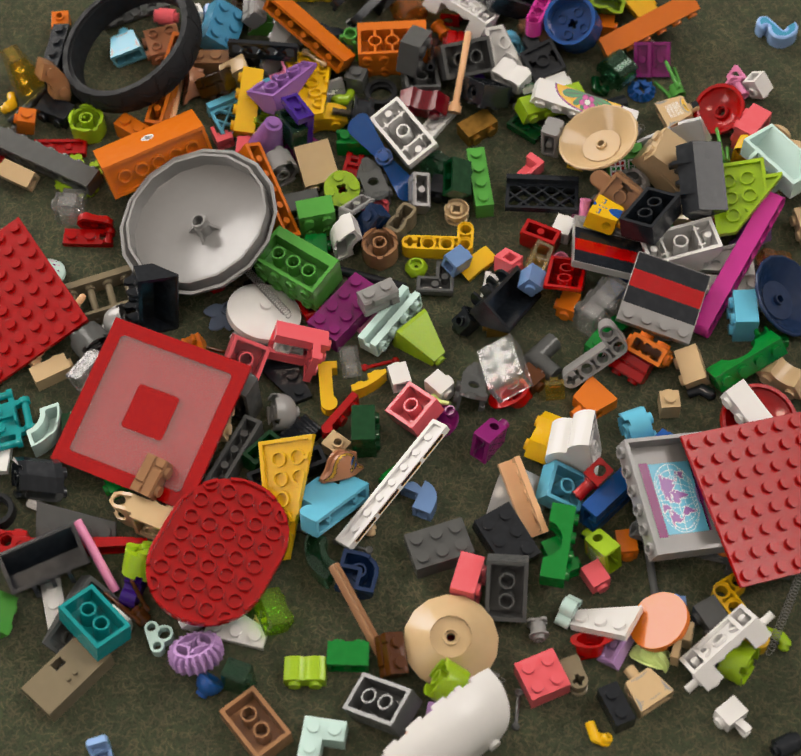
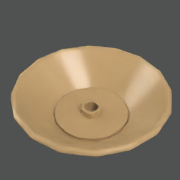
M604 104L590 107L575 115L564 126L559 137V153L565 163L579 170L594 171L608 168L621 161L633 149L638 137V122L630 111L620 106Z
M446 594L428 599L414 610L404 629L407 662L418 677L429 684L432 680L429 676L431 671L442 659L446 660L448 658L469 671V678L487 668L490 669L497 657L499 636L494 620L482 605L465 596ZM453 635L455 639L448 641L447 636Z

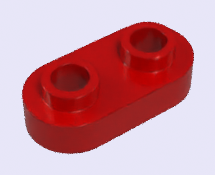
M84 212L78 215L77 225L82 229H105L107 227L113 228L114 221L106 215L101 216Z

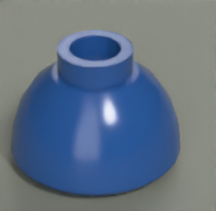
M208 671L206 673H199L197 676L196 693L203 699H206L208 696H214L224 689L222 681Z

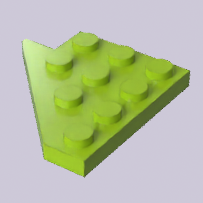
M764 157L723 163L728 211L714 215L719 237L736 235L783 178L782 172L766 174Z

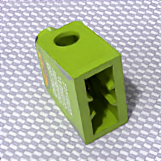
M589 528L582 531L580 537L584 540L585 553L592 561L598 558L609 575L622 566L621 545L601 528L594 532Z

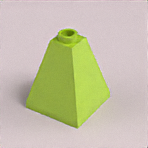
M425 308L396 331L392 342L394 347L430 366L434 364L439 366L445 360L444 348Z

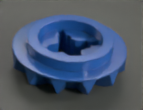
M638 78L637 81H632L628 85V95L636 102H648L655 96V86H653L652 82H647L646 79L642 81ZM640 86L644 90V94L641 90H639Z

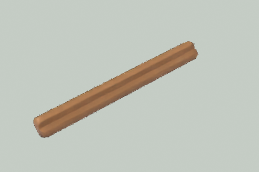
M334 563L329 567V570L377 657L374 637L378 636V633L340 563Z

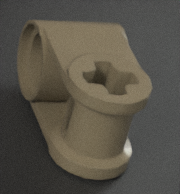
M575 653L560 659L559 661L571 683L570 692L578 697L585 695L588 691V677L578 654Z

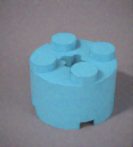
M640 406L618 414L620 416L617 418L619 430L626 439L651 437L657 434L652 427V423H654L651 412H646L644 407Z

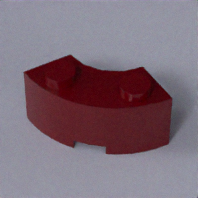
M409 87L401 90L399 99L414 116L438 120L441 117L447 116L450 97L439 90L426 91L416 87Z

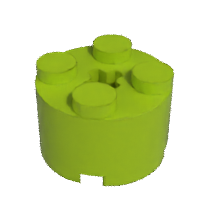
M89 104L79 105L78 109H73L68 116V122L74 139L87 140V144H96L101 142L106 135L107 126L103 112L100 109H96Z
M337 170L326 179L324 183V196L331 195L334 209L338 210L339 207L360 195V183L352 173ZM344 187L345 192L340 194L338 188Z
M142 541V544L126 543L122 564V574L125 577L136 580V577L143 578L142 582H147L146 558L152 544L151 541Z
M742 640V643L737 648H733L723 661L717 663L716 669L725 679L742 686V684L744 685L755 668L753 659L758 660L760 648L756 649L752 644Z
M448 658L440 660L429 675L432 680L430 684L426 682L424 695L436 702L443 696L446 699L453 692L454 688L459 685L463 688L468 684L469 671Z

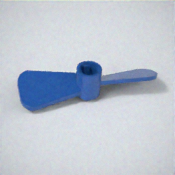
M365 113L356 115L348 124L349 134L375 157L376 164L385 170L398 198L402 201H408V178L410 175L393 160L392 152L384 147L369 116Z

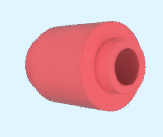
M155 9L153 20L158 25L178 23L179 13H177L176 9Z

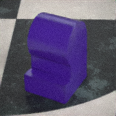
M125 577V584L121 590L119 602L126 607L134 608L140 601L130 583V579ZM136 577L134 582L143 595L146 583L142 582L143 578Z

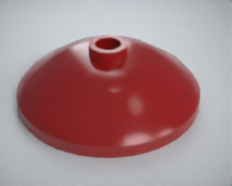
M724 83L712 85L706 88L696 99L700 110L693 113V118L701 117L711 135H716V127H718L720 134L727 133L732 130L737 119L740 120L745 110L744 97L732 85Z

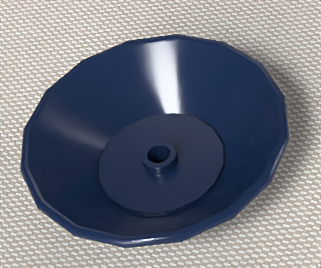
M770 255L760 262L755 274V292L759 306L768 321L780 332L792 337L801 336V266L783 255Z

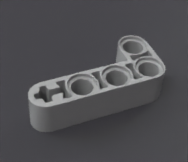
M604 318L597 325L599 337L602 341L563 368L562 380L567 388L577 387L627 352L626 338L611 319ZM606 327L611 328L609 332L602 331ZM616 342L623 343L621 346H614ZM600 353L607 354L605 357H598ZM584 364H590V365H591V366L588 367V368H583V367H582Z

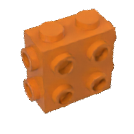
M642 330L640 333L634 332L626 339L627 350L658 368L669 367L673 362L674 357L672 355L674 352L670 350L671 346L659 340L657 342L654 341L655 337Z

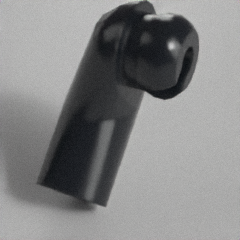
M700 384L687 389L690 399L698 395L709 401H713L716 398V391L706 384Z

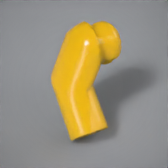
M14 92L7 93L8 100L0 107V111L3 114L10 113L17 108L18 104Z
M594 720L585 723L591 742L602 747H607L613 742V737L610 733L598 731Z

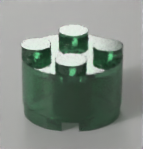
M621 49L613 51L596 67V71L600 72L601 76L599 79L602 84L608 86L611 90L616 89L617 92L621 91L636 78V70L638 69L637 64L631 61Z

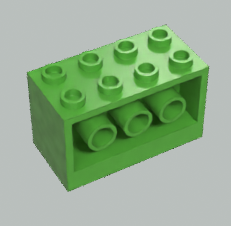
M280 225L272 233L269 245L254 264L257 276L264 283L271 284L275 290L286 293L290 299H296L305 308H311L316 312L343 280L339 259Z

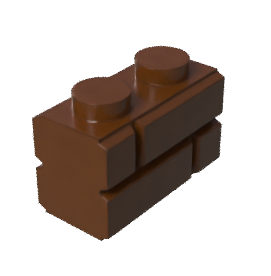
M385 632L374 637L380 678L391 679L408 674L409 668L403 632Z

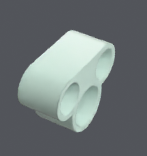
M571 594L566 596L560 605L554 624L568 630L569 623L583 600Z
M149 621L144 626L152 654L155 657L163 656L166 652V647L175 640L173 629L169 625L159 626L155 621ZM163 632H170L168 638H160Z

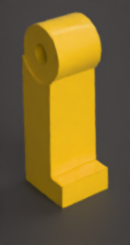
M324 361L318 364L321 411L324 415L331 416L338 408V401L334 397L332 379L333 375H338L337 361Z

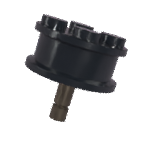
M354 95L350 110L333 108L332 115L349 117V122L360 113H365L370 118L375 112V100H372V97H369L368 100L361 99Z

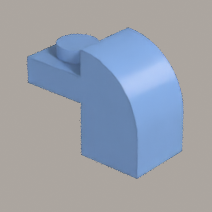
M424 481L422 487L416 482H407L401 490V495L415 500L412 506V515L431 522L437 509V493L435 488L427 481Z

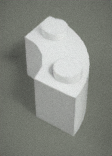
M350 212L341 215L330 230L329 238L335 258L340 261L354 255L353 246L363 238L358 221Z

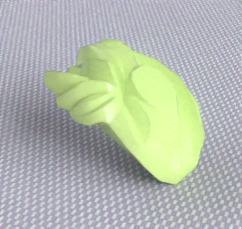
M637 644L629 653L632 659L647 667L663 670L664 673H667L669 669V651L650 652L642 649Z

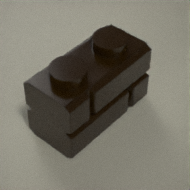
M224 68L195 80L203 100L209 98L211 101L219 98L220 93L222 96L232 93L231 89L237 85L234 78H232L233 75L230 68Z

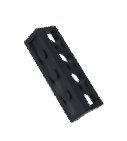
M228 38L229 57H236L243 53L244 58L298 62L300 45L298 43Z

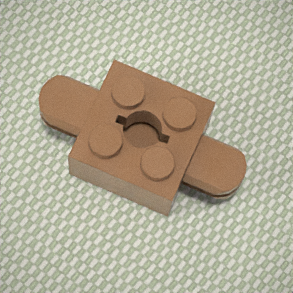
M596 170L590 176L591 184L600 191L593 200L595 201L600 194L624 208L623 214L644 191L620 170L616 171L612 177L604 170Z

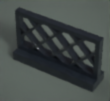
M507 173L505 211L578 214L579 176ZM525 195L528 198L523 201L519 197ZM544 196L546 199L540 201L538 197ZM561 196L565 200L559 202L556 198ZM514 200L519 203L517 205H509ZM533 201L537 205L530 206L529 203ZM552 202L555 206H547L546 204ZM570 203L574 207H566L565 205Z

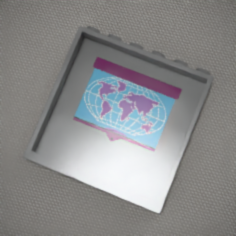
M697 432L624 439L616 447V455L622 467V476L626 480L627 493L631 497L633 513L638 521V530L643 538L644 551L648 555L649 562L725 553L679 438L682 435Z

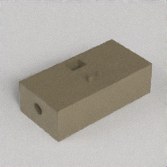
M74 637L21 689L25 696L55 723L115 662L110 653L97 662Z

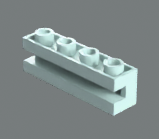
M403 284L398 289L400 302L379 311L357 336L360 347L377 357L387 350L390 342L394 339L396 331L422 308L421 294L417 291L411 294L409 287Z

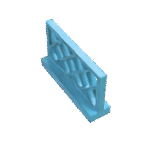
M265 78L263 81L266 83L270 81V78ZM236 91L206 103L207 114L212 118L221 135L225 134V126L230 127L231 123L227 122L229 116L235 117L231 111L234 104L238 103V99L235 98ZM258 107V113L262 114L261 109ZM220 113L226 114V118L222 121L217 119L215 115ZM264 119L261 121L256 120L255 128H258L263 123Z

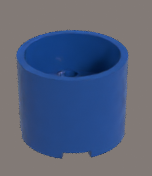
M552 0L544 14L545 30L560 49L569 53L580 54L596 45L602 31V21L589 0Z

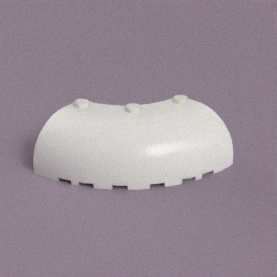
M489 668L469 678L470 683L463 688L460 685L457 686L446 699L443 696L430 707L432 711L423 719L420 716L405 729L407 733L399 741L394 739L383 750L384 754L381 756H481L488 750H495L501 744L499 740L507 730L510 719L509 702L501 682Z

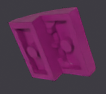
M634 42L633 77H670L664 62L668 61L671 67V42Z

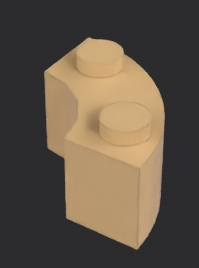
M783 357L756 372L763 384L780 390L790 400H801V369L792 366Z

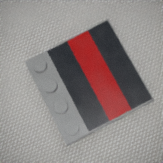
M575 215L572 227L571 266L629 280L638 252H644L641 243L621 237V230L619 228H616L612 235L583 226L586 216Z
M639 251L615 321L688 346L711 276Z

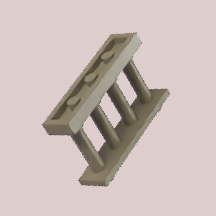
M129 265L65 284L75 300L81 293L88 295L92 311L84 313L89 321L83 326L87 325L90 321H95L96 323L103 322L104 314L111 307L120 303L125 305L128 300L117 303L113 287L124 284L125 278L131 276L132 270ZM124 286L125 291L129 289V286ZM106 289L110 305L99 308L95 292ZM135 310L126 311L127 314L135 312Z

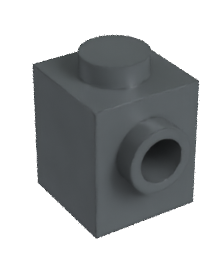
M351 65L349 71H346L344 76L347 90L351 88L357 93H364L365 87L369 82L367 68Z

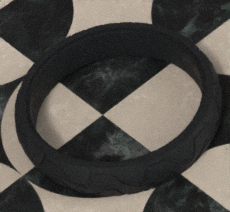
M95 0L80 15L71 28L63 49V72L68 79L72 93L84 104L92 105V107L100 109L102 112L113 114L137 111L152 105V103H156L179 85L192 68L198 56L202 41L200 14L192 0ZM150 3H167L180 8L181 29L178 39L167 57L151 73L141 80L117 90L101 91L86 86L84 65L88 52L98 36L114 20L134 8Z

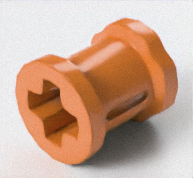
M442 19L435 20L430 27L431 31L439 36L441 42L443 37L447 36V31L451 30L444 25Z

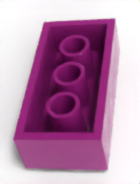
M354 272L307 321V326L329 331V340L332 341L331 349L338 352L357 332V329L372 316H364L358 306L356 292L374 284Z

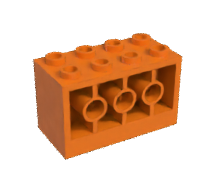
M426 20L357 23L359 67L368 69V77L378 75L384 77L389 75L401 76V73L396 71L400 41L412 25L426 29ZM428 49L423 57L424 63H427Z

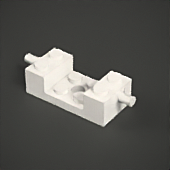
M424 0L422 6L430 13L437 14L443 9L448 8L459 13L463 19L470 20L464 32L470 31L472 33L471 39L485 37V28L494 26L500 16L497 13L488 11L486 6L476 0Z
M741 603L687 651L679 660L692 674L693 679L684 686L689 694L697 686H703L707 691H710L719 685L724 677L714 665L723 661L733 648H737L742 643V640L746 639L756 649L764 645L772 635L766 626L776 618L772 612H767L759 619Z

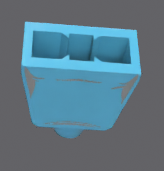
M122 27L119 29V34L111 37L110 58L117 68L147 58L134 30Z

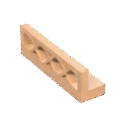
M520 455L498 464V469L513 508L530 536L533 538L548 532V527Z

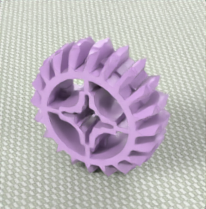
M210 630L187 633L185 636H179V640H174L173 644L169 646L167 651L168 661L172 670L180 673L181 676L186 674L189 677L193 674L198 676L199 673L213 670V666H218L219 662L223 660V642L220 636H217L216 633H211Z

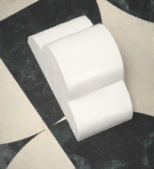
M398 96L370 117L371 122L394 153L410 169L439 148L438 143Z
M711 216L670 227L655 245L640 242L644 253L698 272L702 271L704 263L715 259L723 250V244Z
M580 410L573 415V418H559L552 422L545 455L546 463L556 459L583 473L601 457L602 447L595 410ZM599 466L594 469L596 475H598Z

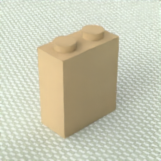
M665 127L660 131L657 130L652 136L653 141L646 149V156L643 161L675 184V181L679 180V175L674 173L675 169L669 170L668 165L673 161H677L676 146L687 142L668 127Z
M328 138L293 147V154L299 167L304 190L317 188V191H319L320 188L324 187L328 176L337 171Z

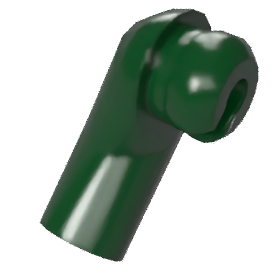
M598 76L591 77L592 92L600 97L607 96L610 91L609 87L601 86Z

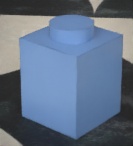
M460 244L444 255L441 266L454 278L470 266L473 256L469 250Z
M531 263L520 271L517 288L530 297L543 290L547 272L536 264Z

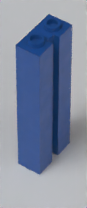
M662 428L655 436L671 435L673 433L667 432ZM622 467L581 505L579 522L592 532L601 528L631 500L627 493L626 480L622 476Z

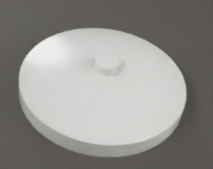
M255 284L240 287L231 294L226 307L227 320L232 329L240 336L268 345L277 320L300 325V307L286 293L275 290L272 285L263 284L265 287L267 285V290L269 287L279 298L277 300H281L280 305L277 307L281 306L282 302L286 305L287 308L283 311V315Z

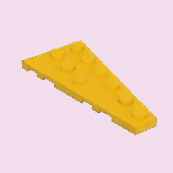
M309 50V52H310L311 54H313L315 57H317L318 59H320V58H319L318 56H316L311 50ZM299 52L298 62L285 61V64L289 68L301 61H316L308 55H303L302 52ZM316 62V69L298 93L314 113V121L324 118L331 68L328 65L322 68L318 62Z
M316 434L258 442L262 486L277 498L288 519L289 543L283 561L291 560Z

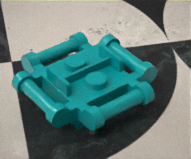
M12 388L0 393V401L8 399L7 403L0 404V451L24 447L23 436L27 435L26 431L35 425L29 406L31 404L30 397L22 396L15 400ZM19 408H22L23 416L25 420L24 427H21L18 414Z

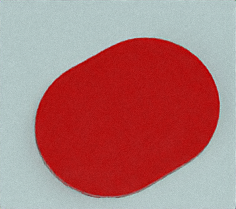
M236 477L211 479L188 490L169 513L154 538L146 558L148 588L159 607L180 622L200 627L228 624L252 610L264 595L288 548V519L277 498L263 486L253 481Z

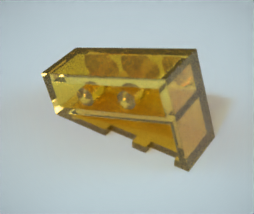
M16 44L0 51L10 83L19 97L30 95L33 91L45 86L44 81L35 75V63Z

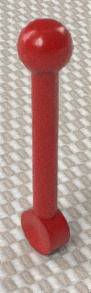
M393 357L391 360L371 365L362 364L360 368L362 371H367L370 368L399 362V358Z

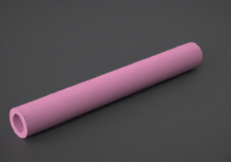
M82 519L73 522L108 589L112 593L119 591L120 588L84 522Z

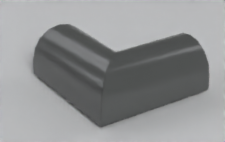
M437 261L436 276H417L416 291L418 293L429 296H453L454 278L441 266L442 261Z
M548 333L521 357V361L525 364L530 362L536 368L542 369L546 375L545 380L549 383L562 372V368L550 359L561 349L560 341L553 334Z

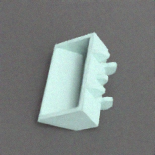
M772 123L743 140L740 155L746 160L764 157L766 174L782 172L783 178L771 192L775 193L780 190L789 199L801 193V148Z

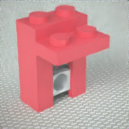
M277 320L268 342V347L271 350L267 359L303 366L302 381L310 383L312 377L317 374L318 364L325 361L326 351H329L332 341L329 340V331Z

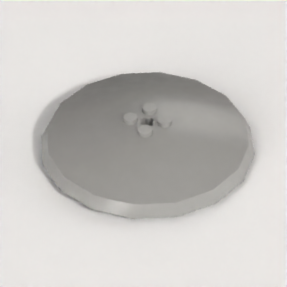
M201 149L174 157L147 175L128 200L120 225L122 256L132 271L133 266L153 263L179 274V294L198 295L223 288L249 271L269 245L278 212L274 185L257 162L233 150Z

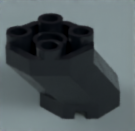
M13 458L15 463L11 464V484L16 486L17 490L13 491L16 499L61 502L62 498L67 497V488L64 486V479H67V468L62 467V463L58 459Z

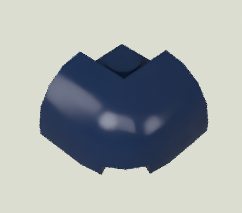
M344 548L340 565L357 597L360 600L373 598L379 577L377 562L370 554ZM336 583V584H335V587H334L335 592H340V593H341V591H340V589H339V587H338V585H337V583Z

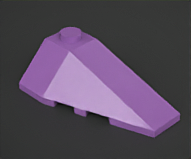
M301 61L287 68L286 73L275 74L271 76L272 80L266 83L264 81L257 83L247 91V95L265 113L280 115L285 110L281 104V97L296 92L299 93L316 69L317 63Z

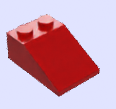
M551 255L543 289L581 293L585 287L587 270L572 267L570 257Z

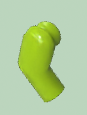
M349 88L345 94L332 96L331 103L346 106L355 95V91Z
M767 627L771 633L774 631V628ZM781 632L782 635H775L776 637H781L778 638V649L787 652L792 643L789 637L784 632Z

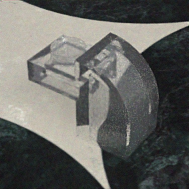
M357 344L338 347L343 379L362 376Z

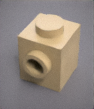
M665 389L659 391L657 405L660 419L679 417L681 410L679 390Z
M333 429L321 442L323 452L330 456L337 449H344L348 452L352 451V442Z

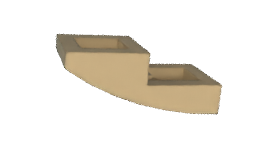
M690 621L685 636L674 643L670 654V665L678 667L682 648L691 649L695 622Z

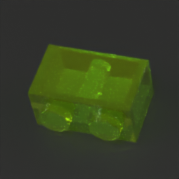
M279 587L266 589L260 601L253 608L265 636L287 632L294 622L293 614L289 611L285 596L281 593Z

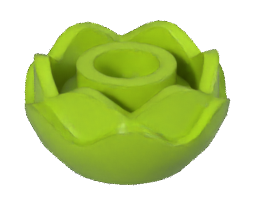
M413 257L405 264V272L411 278L424 276L428 270L426 261L420 257Z

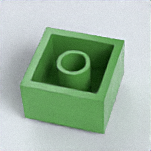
M326 195L295 201L301 238L305 239V234L327 233V236H329L332 226L336 223L332 196Z

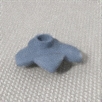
M228 301L222 305L212 304L203 311L205 315L211 317L209 330L219 331L224 327L228 331L232 330L226 317Z

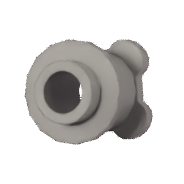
M546 616L527 619V628H530L529 639L536 643L544 642L549 637V632L546 630Z

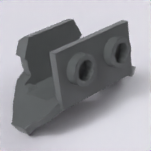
M368 157L362 158L356 174V178L360 183V194L372 197L375 200L386 198L389 201V205L392 204L391 197H393L391 186H387L386 174H382L380 167L375 161L370 160ZM372 179L379 181L376 185H369L368 182Z
M474 362L472 365H469L463 371L461 381L457 380L453 402L456 403L455 410H459L463 396L479 400L478 411H484L489 394L486 392V389H488L490 381L480 363ZM473 383L478 385L479 387L473 388L469 386V384Z

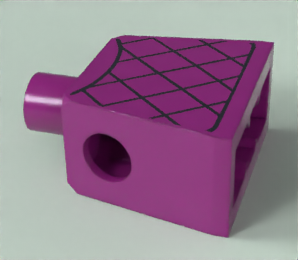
M490 418L473 433L470 455L486 464L503 445L507 429L510 426L508 421L503 418L499 421Z

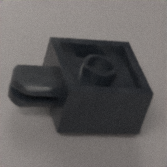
M524 36L523 46L525 50L520 52V59L524 67L531 71V82L535 83L539 77L545 79L562 71H565L567 74V66L551 38L541 42L538 37Z
M464 76L460 97L466 99V103L475 104L476 107L481 109L490 107L494 110H500L501 108L508 109L509 103H514V99L510 97H515L516 94L512 92V87L493 79Z

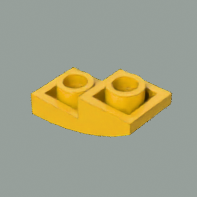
M487 246L472 254L473 258L470 266L461 272L469 282L483 270L486 271L494 264L495 254Z
M386 369L367 373L368 380L352 384L351 392L353 391L358 394L359 398L374 392L387 381Z

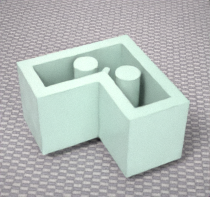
M305 715L297 756H322L324 747L345 750L348 735L347 721Z

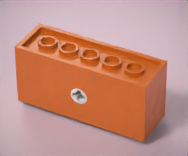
M190 109L95 149L93 153L105 181L116 200L135 192L147 175L172 158L201 149L213 148L204 125L195 112Z

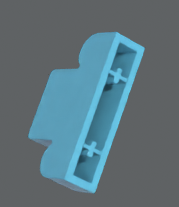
M320 476L312 480L305 486L300 509L302 531L316 538L321 536L366 502L369 498L368 482L354 476L340 480L339 484L335 482L321 483L319 482Z

